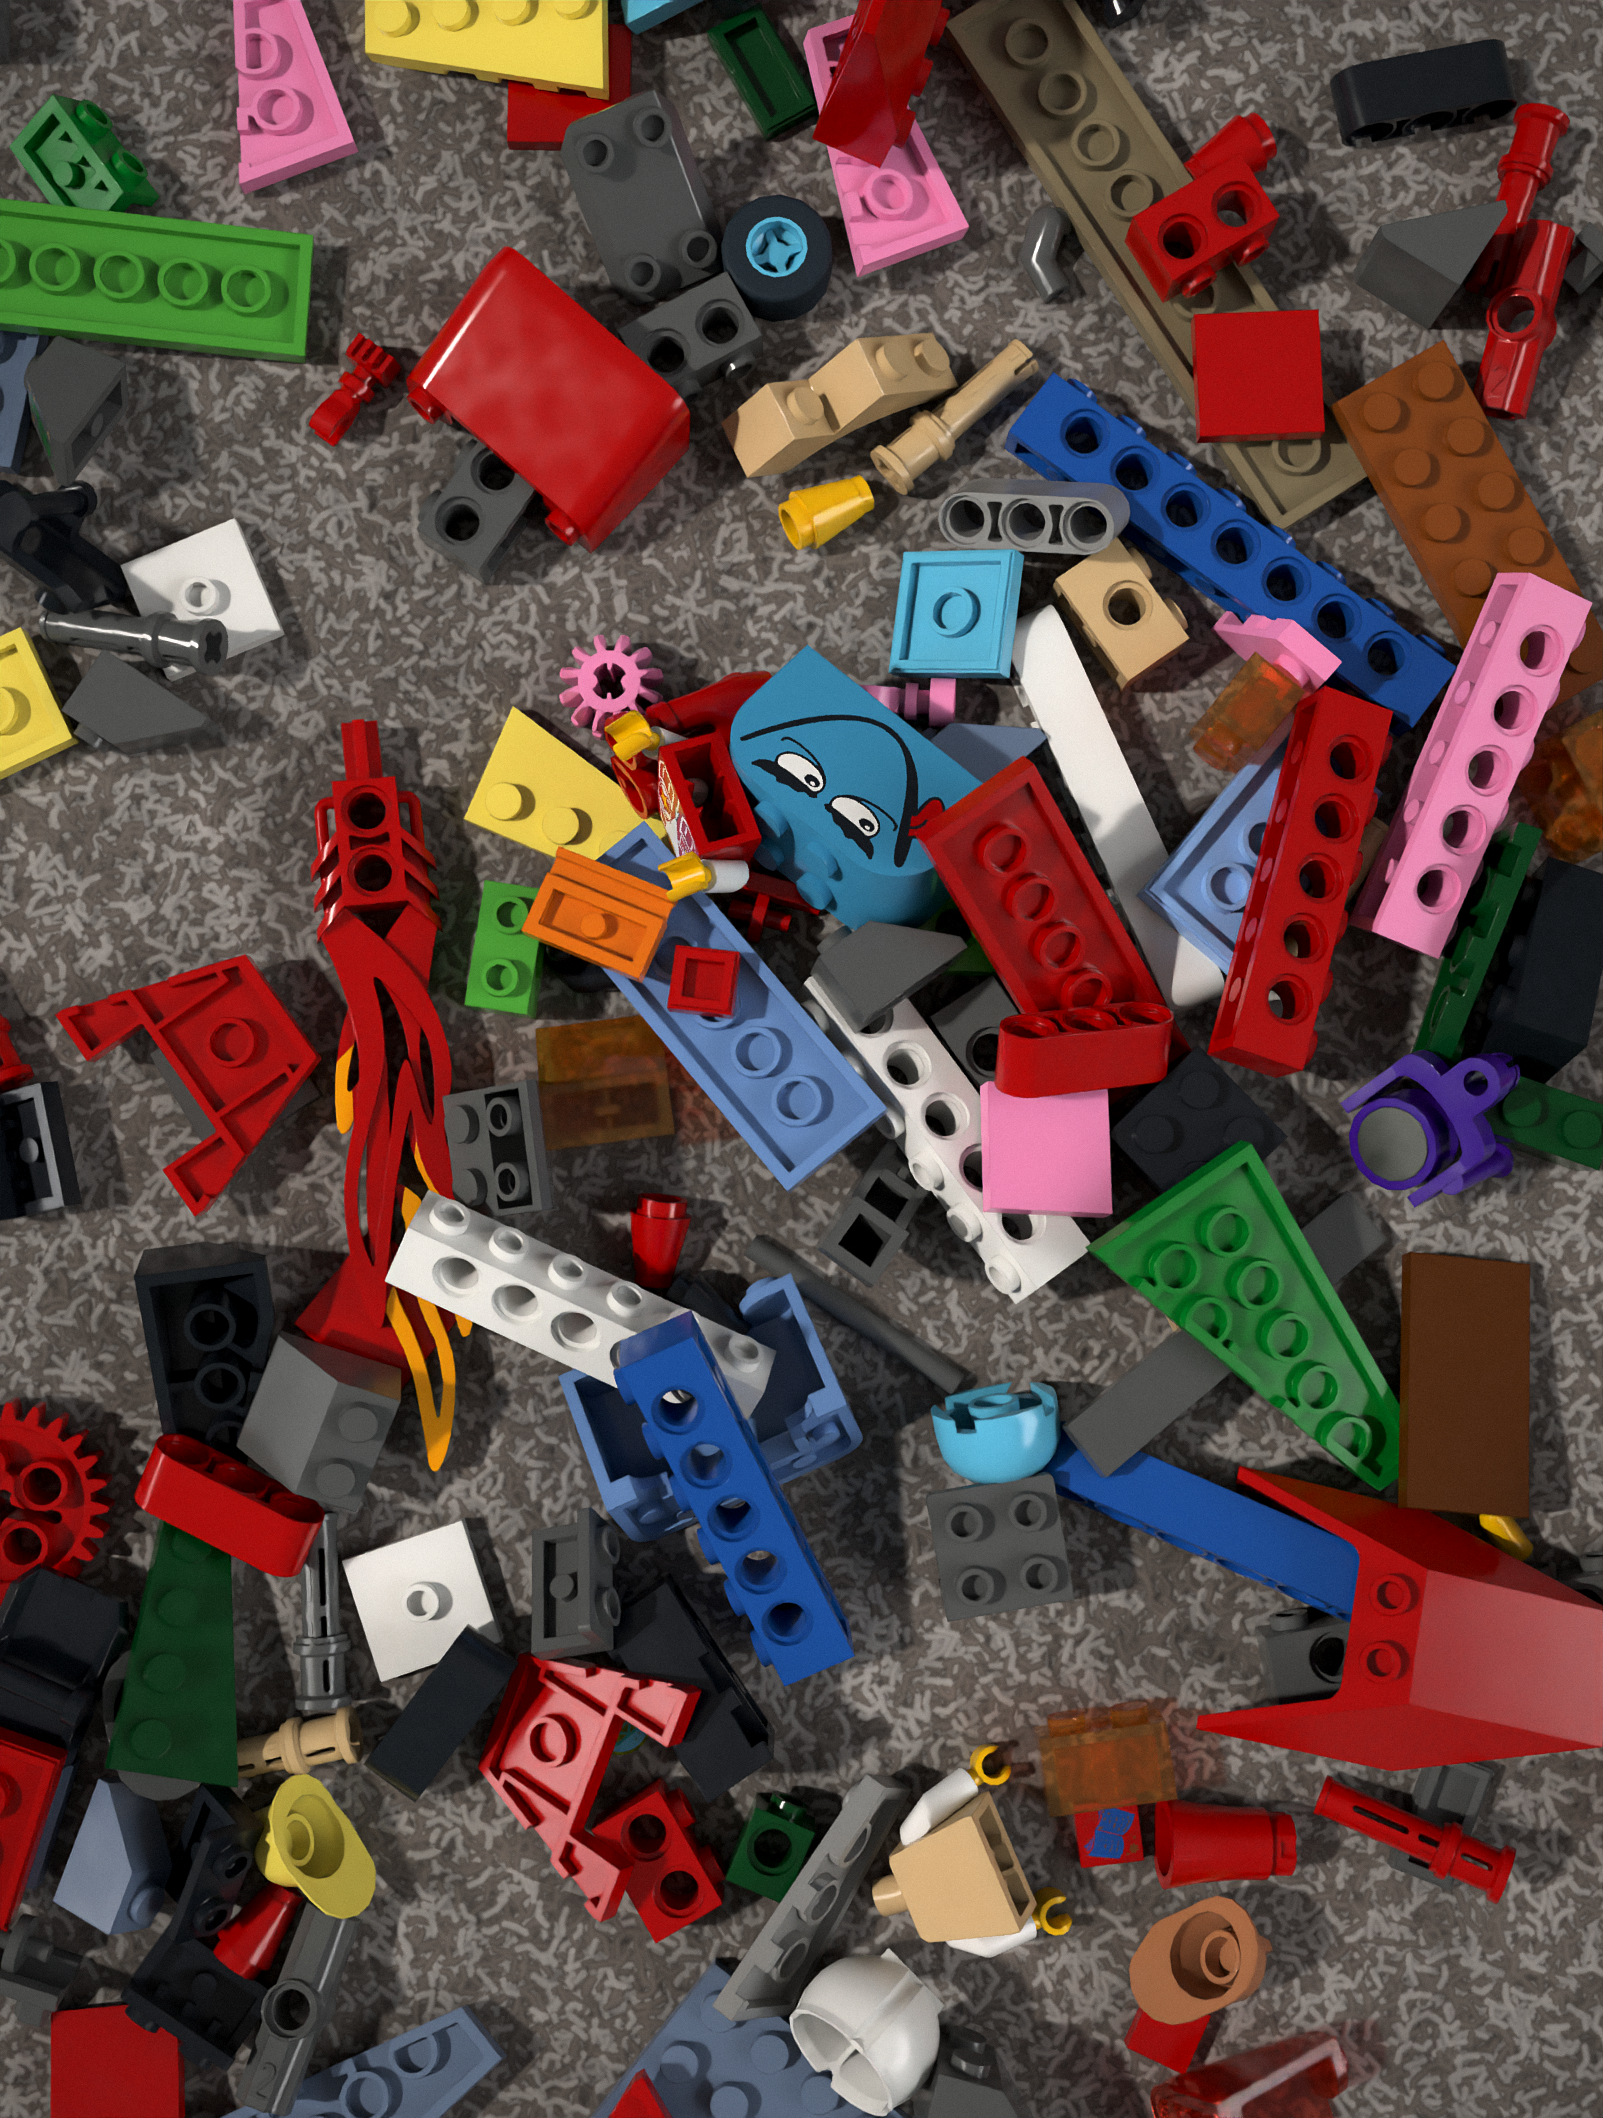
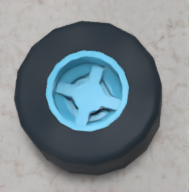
M781 194L758 197L740 207L726 226L721 244L724 272H728L751 316L777 322L794 320L812 310L826 293L832 273L830 232L820 214L804 201ZM767 264L772 268H776L777 271L771 270Z

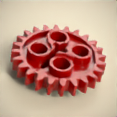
M13 1397L6 1402L2 1414H0V1493L4 1490L10 1492V1503L17 1507L13 1512L8 1513L3 1510L5 1499L0 1497V1606L10 1583L39 1563L77 1578L83 1571L77 1558L91 1562L100 1551L90 1538H103L111 1525L96 1517V1515L109 1512L115 1505L114 1499L98 1495V1490L108 1485L113 1479V1475L110 1473H94L92 1468L105 1454L103 1449L84 1453L80 1447L90 1431L86 1428L72 1436L64 1431L70 1416L67 1412L61 1414L51 1423L45 1421L46 1402L42 1401L33 1406L27 1415H23L19 1397ZM37 1468H48L58 1475L61 1481L60 1493H47L38 1486L35 1478ZM54 1510L59 1512L62 1520L55 1521L45 1511ZM18 1528H28L34 1531L41 1540V1553L32 1554L22 1550L16 1540V1530Z

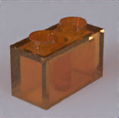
M1254 652L1187 734L1197 742L1193 746V750L1211 767L1223 770L1227 766L1233 772H1237L1260 749L1305 691L1257 652Z
M1123 1702L1109 1707L1110 1716L1085 1719L1083 1711H1061L1048 1715L1046 1717L1047 1725L1033 1726L1044 1803L1049 1816L1056 1817L1178 1799L1167 1724L1159 1710H1148L1146 1702Z

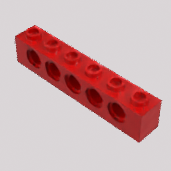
M1328 686L1322 687L1298 702L1207 1055L1274 1078L1303 1071L1304 1066L1312 1059L1318 1042V1033L1314 1030L1318 1009L1328 997L1333 983V972L1329 969L1334 946L1343 937L1348 923V912L1344 910L1349 886L1357 879L1363 863V853L1359 851V846L1364 828L1373 818L1378 804V795L1373 792L1378 771L1385 764L1392 748L1393 739L1388 734L1393 711ZM1330 756L1339 762L1342 768V778L1333 771L1330 764ZM1315 813L1325 821L1328 829L1327 837L1318 830L1315 824ZM1300 872L1304 873L1312 883V897L1301 887ZM1285 931L1291 933L1297 942L1298 953L1296 957L1285 946ZM1270 990L1274 991L1282 1001L1283 1012L1281 1018L1275 1015L1270 1008L1268 1000Z

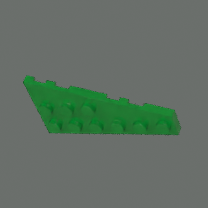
M1242 1140L1238 1141L1085 1247L1367 1486L1380 1492L1398 1478L1400 1405L1252 1143Z

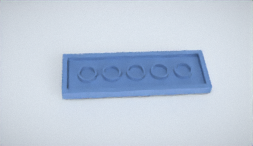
M645 821L595 860L670 891L673 889L666 873L663 871L659 872L657 867L674 859L675 856ZM696 892L679 899L676 907H673L667 921L668 926L642 983L603 967L601 968L790 1194L884 1116L888 1109L708 895L703 892ZM676 945L740 952L741 964L733 1019L676 1013L668 1010L667 1004Z

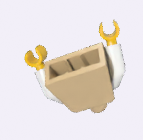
M986 1743L978 1746L973 1751L970 1758V1769L965 1771L962 1768H958L922 1795L900 1827L901 1841L889 1855V1865L893 1873L874 1879L872 1895L877 1910L884 1917L909 1910L918 1934L924 1941L928 1943L945 1941L950 1947L990 1958L1035 1939L1036 1930L1041 1928L1055 1936L1063 1935L1069 1931L1072 1919L1067 1913L1051 1919L1046 1918V1913L1050 1906L1065 1901L1066 1896L1054 1887H1044L1033 1896L990 1792L987 1791L978 1795L977 1787L983 1782L989 1785H999L1004 1783L1011 1773V1766L1006 1764L995 1774H984L982 1770L984 1757L987 1754L993 1753L999 1747L995 1744Z

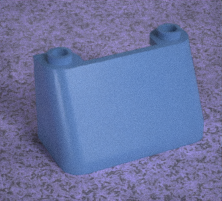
M791 1273L780 1278L767 1277L753 1283L746 1290V1296L739 1304L741 1317L752 1325L746 1336L777 1352L765 1392L747 1422L779 1485H782L851 1453L860 1445L863 1435ZM574 1368L558 1376L606 1510L628 1537L635 1542L652 1541L699 1522L693 1510L684 1513L680 1509L669 1481V1477L673 1476L674 1473L666 1458L656 1460L650 1452L641 1426L642 1423L647 1421L638 1404L628 1406L618 1388ZM703 1444L695 1447L691 1452L699 1456H709L719 1451V1448L714 1445ZM729 1498L722 1501L719 1505L730 1508L744 1500Z

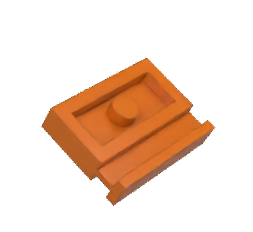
M559 846L550 873L547 872L521 931L530 938L642 983L668 926L667 921L672 909L676 907L679 900L670 901L666 895V892L669 890Z

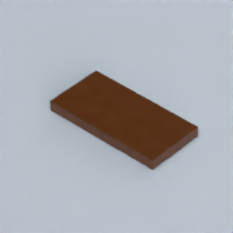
M1417 1252L1406 1253L1402 1255L1398 1508L1513 1519L1529 1518L1530 1264Z

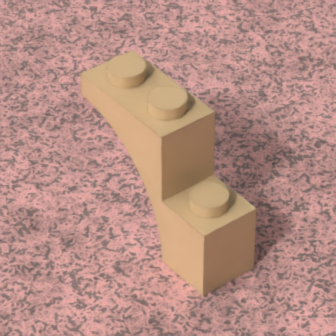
M933 333L856 338L809 379L767 383L722 421L721 424L747 478L781 474L793 469L823 447L860 427L895 412L916 405L938 401L947 397L959 386L949 367L948 355L937 342Z

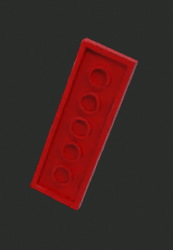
M1022 755L914 832L915 837L1021 1014L1131 1001L1153 1002L1167 1007L1036 766ZM1175 1019L1168 1064L1190 1049ZM1139 1085L1108 1089V1106L1110 1107Z

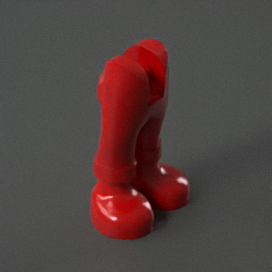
M765 670L731 673L720 681L666 703L661 701L646 707V714L641 715L650 727L658 726L688 739L721 731L729 752L731 726L736 713L772 676L770 672ZM629 711L619 712L607 718L604 728ZM604 729L606 741L614 752L613 746L617 742ZM642 751L626 761L621 760L616 754L610 758L612 768L620 787L638 816L642 819H648L659 814L657 806L658 761L645 756Z

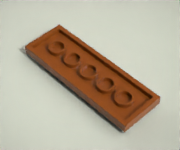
M1444 339L1330 406L1332 413L1463 650L1467 646L1497 573H1532L1584 598ZM1591 609L1585 619L1586 631L1579 646L1569 656L1559 680V695L1549 710L1603 679V631ZM1526 637L1520 646L1522 662L1526 659L1529 651ZM1501 696L1495 704V708L1500 716L1503 713V700Z

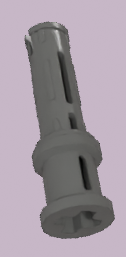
M95 609L76 614L70 612L68 615L54 614V612L48 613L51 611L47 610L42 611L40 615V633L47 642L79 645L99 650L104 648L112 652L136 654L142 656L150 665L158 668H167L172 664L194 667L197 673L212 676L221 670L227 657V631L223 623L217 619L205 618L196 623L178 620L175 614L166 611H158L148 617H136Z
M337 1511L324 1512V1520L300 1572L302 1634L296 1636V1642L293 1643V1654L300 1656L301 1694L295 1698V1709L329 1710L353 1704L352 1692L346 1690L345 1652L351 1649L350 1638L347 1637V1632L340 1629ZM319 1561H320V1589H319Z

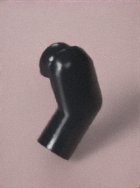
M545 945L544 958L549 970L573 992L583 994L619 990L600 966L550 945Z

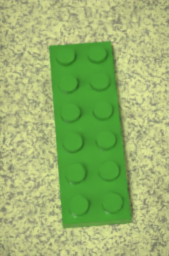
M0 198V331L46 336L59 335L65 338L306 364L314 237L313 235Z

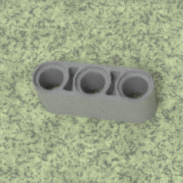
M978 478L966 483L945 499L939 510L938 522L944 537L953 545L962 548L1016 549L1017 551L1089 555L1096 554L1105 549L1124 530L1129 521L1130 508L1123 492L1115 486L1105 483ZM965 500L972 501L981 508L985 519L984 525L975 524L967 517L964 510ZM1024 503L1033 504L1041 510L1045 519L1044 528L1034 527L1026 520L1023 512ZM1085 506L1095 507L1102 512L1106 518V531L1094 530L1086 523L1083 514Z

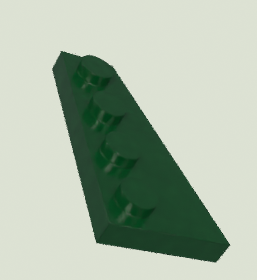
M1517 822L1492 834L1483 855L1482 873L1477 882L1469 888L1457 915L1458 927L1454 937L1447 944L1411 1053L1419 1050L1432 1052L1442 1059L1450 1069L1458 1064L1465 1045V1036L1461 1035L1470 1012L1475 1009L1482 995L1485 974L1542 835V829Z
M160 1519L105 1768L238 1788L231 1555Z

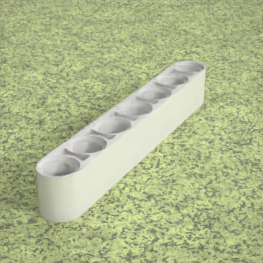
M1050 604L1016 619L1010 680L1023 708L1029 705L1036 721L1030 723L1032 728H1039L1047 737L1042 747L1043 753L1048 763L1055 762L1061 777L1056 778L1057 784L1073 819L1080 817L1086 833L1081 834V837L1098 874L1105 873L1111 889L1106 890L1117 916L1125 930H1131L1137 944L1134 947L1167 1007L1174 1013V1016L1221 996L1225 982L1219 966L1187 941L1136 896L1169 855L1058 612Z

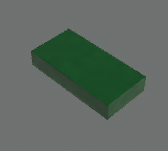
M760 2L707 31L709 43L766 142L819 113L814 95Z

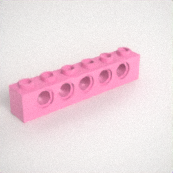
M1497 573L1395 811L1389 830L1384 837L1348 921L1349 925L1412 951L1439 959L1444 946L1452 940L1458 927L1457 915L1467 892L1477 882L1482 873L1483 855L1492 834L1502 824L1509 809L1508 797L1518 774L1529 763L1533 755L1534 737L1544 714L1553 706L1559 695V680L1569 656L1579 646L1586 631L1585 619L1592 606V602L1532 573ZM1526 637L1529 651L1526 659L1522 662L1520 646ZM1501 696L1503 700V713L1496 722L1494 707ZM1476 755L1478 771L1470 781L1468 768L1471 760ZM1451 814L1453 817V829L1450 835L1444 839L1443 825ZM1427 873L1428 887L1419 898L1417 893L1418 883L1421 877Z

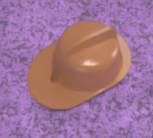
M1221 1896L1207 1898L1158 1921L1151 1927L1130 1962L1131 1990L1139 2007L1152 2019L1170 2025L1192 2022L1232 2003L1246 2000L1259 1988L1265 1976L1266 1955L1271 1953L1273 1948L1268 1939L1260 1936L1248 1911L1235 1900Z

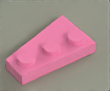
M233 0L235 68L238 72L239 84L237 130L240 134L241 163H238L239 185L244 194L359 152L301 0Z

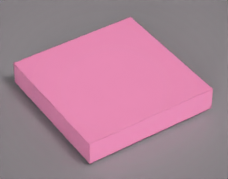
M987 1081L980 1086L983 1212L1105 1218L1113 1214L1108 1089L1040 1098H1019L999 1091L994 1081Z

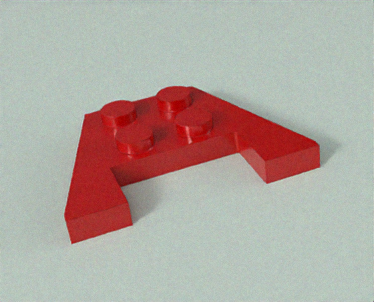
M246 954L167 978L168 980L139 989H128L108 995L106 999L86 1005H75L65 1008L55 1014L86 1061L94 1063L145 1027L208 1117L216 1132L163 1169V1172L194 1216H202L210 1210L322 1059L256 963Z
M531 1651L521 1653L517 1659L519 1664L509 1680L479 1761L478 1769L525 1830L534 1827L553 1852L550 1858L552 1865L563 1879L569 1877L574 1879L589 1899L584 1904L585 1908L593 1918L601 1923L616 1915L635 1864L587 1832L584 1828L623 1723L626 1720L667 1748L680 1744L702 1690L691 1684L573 1658L563 1657L541 1661Z

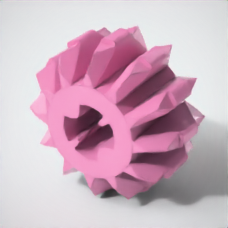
M603 635L594 637L597 653L592 656L585 649L579 646L575 647L572 650V655L578 665L581 666V669L565 667L560 671L561 680L573 686L559 695L563 707H577L571 717L573 725L579 729L594 719L592 734L595 739L601 741L605 738L604 724L607 718L619 712H630L632 710H637L640 714H646V711L641 708L642 705L648 707L664 701L661 694L651 689L664 681L661 669L647 668L653 658L651 651L647 647H643L630 655L631 641L625 635H621L618 638L614 651L608 649ZM607 676H611L612 682H616L617 676L622 677L620 682L624 693L616 699L612 698L610 692L607 693L606 699L601 698L603 692L599 683Z

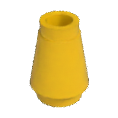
M857 475L851 479H843L792 491L789 494V500L779 504L778 513L785 534L797 550L808 546L816 550L861 518L865 513L873 510L874 499L867 482L862 476Z

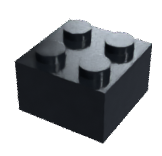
M1199 1045L1183 1053L1168 1067L1166 1078L1152 1083L1109 1125L1110 1147L1158 1197L1240 1140L1252 1143L1263 1162L1288 1137Z

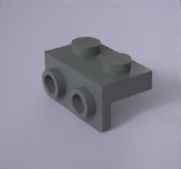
M592 1507L578 1509L577 1523L532 1531L531 1653L541 1661L613 1650V1626L619 1624L621 1616L618 1594L613 1587L612 1564H617L619 1561V1540L614 1527L609 1525Z

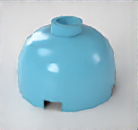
M1012 1382L964 1390L945 1397V1411L934 1405L931 1408L935 1436L942 1457L952 1471L971 1482L981 1484L1017 1481L1041 1471L1054 1456L1061 1437L1057 1394L1052 1386L1039 1382H1030L1032 1394L1006 1393Z

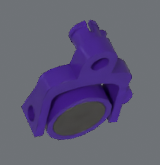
M1426 1050L1415 1051L1403 1056L1391 1067L1340 1103L1347 1113L1362 1108L1354 1117L1349 1133L1350 1152L1358 1169L1372 1183L1387 1190H1407L1426 1181L1427 1183L1407 1197L1414 1208L1437 1197L1442 1192L1448 1195H1455L1490 1177L1503 1178L1508 1176L1514 1166V1157L1508 1147L1495 1142L1492 1128L1483 1113L1500 1102L1509 1091L1517 1086L1520 1079L1518 1064L1510 1068L1507 1067L1506 1064L1513 1060V1058L1503 1052L1492 1054L1480 1053L1459 1062L1452 1069L1434 1053ZM1404 1076L1417 1081L1428 1091L1401 1089L1381 1097ZM1486 1079L1488 1081L1487 1085L1483 1084V1081ZM1460 1140L1462 1150L1460 1160L1449 1167L1454 1161Z

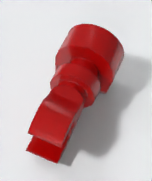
M358 333L345 354L351 364L355 366V369L351 374L347 371L342 374L338 380L342 387L336 389L320 404L308 425L315 430L314 433L333 447L338 444L352 425L360 410V404L363 402L368 405L375 396V393L371 390L373 386L377 383L381 387L388 389L402 370L393 356L387 354L383 348L374 344L369 338L366 339L361 333Z

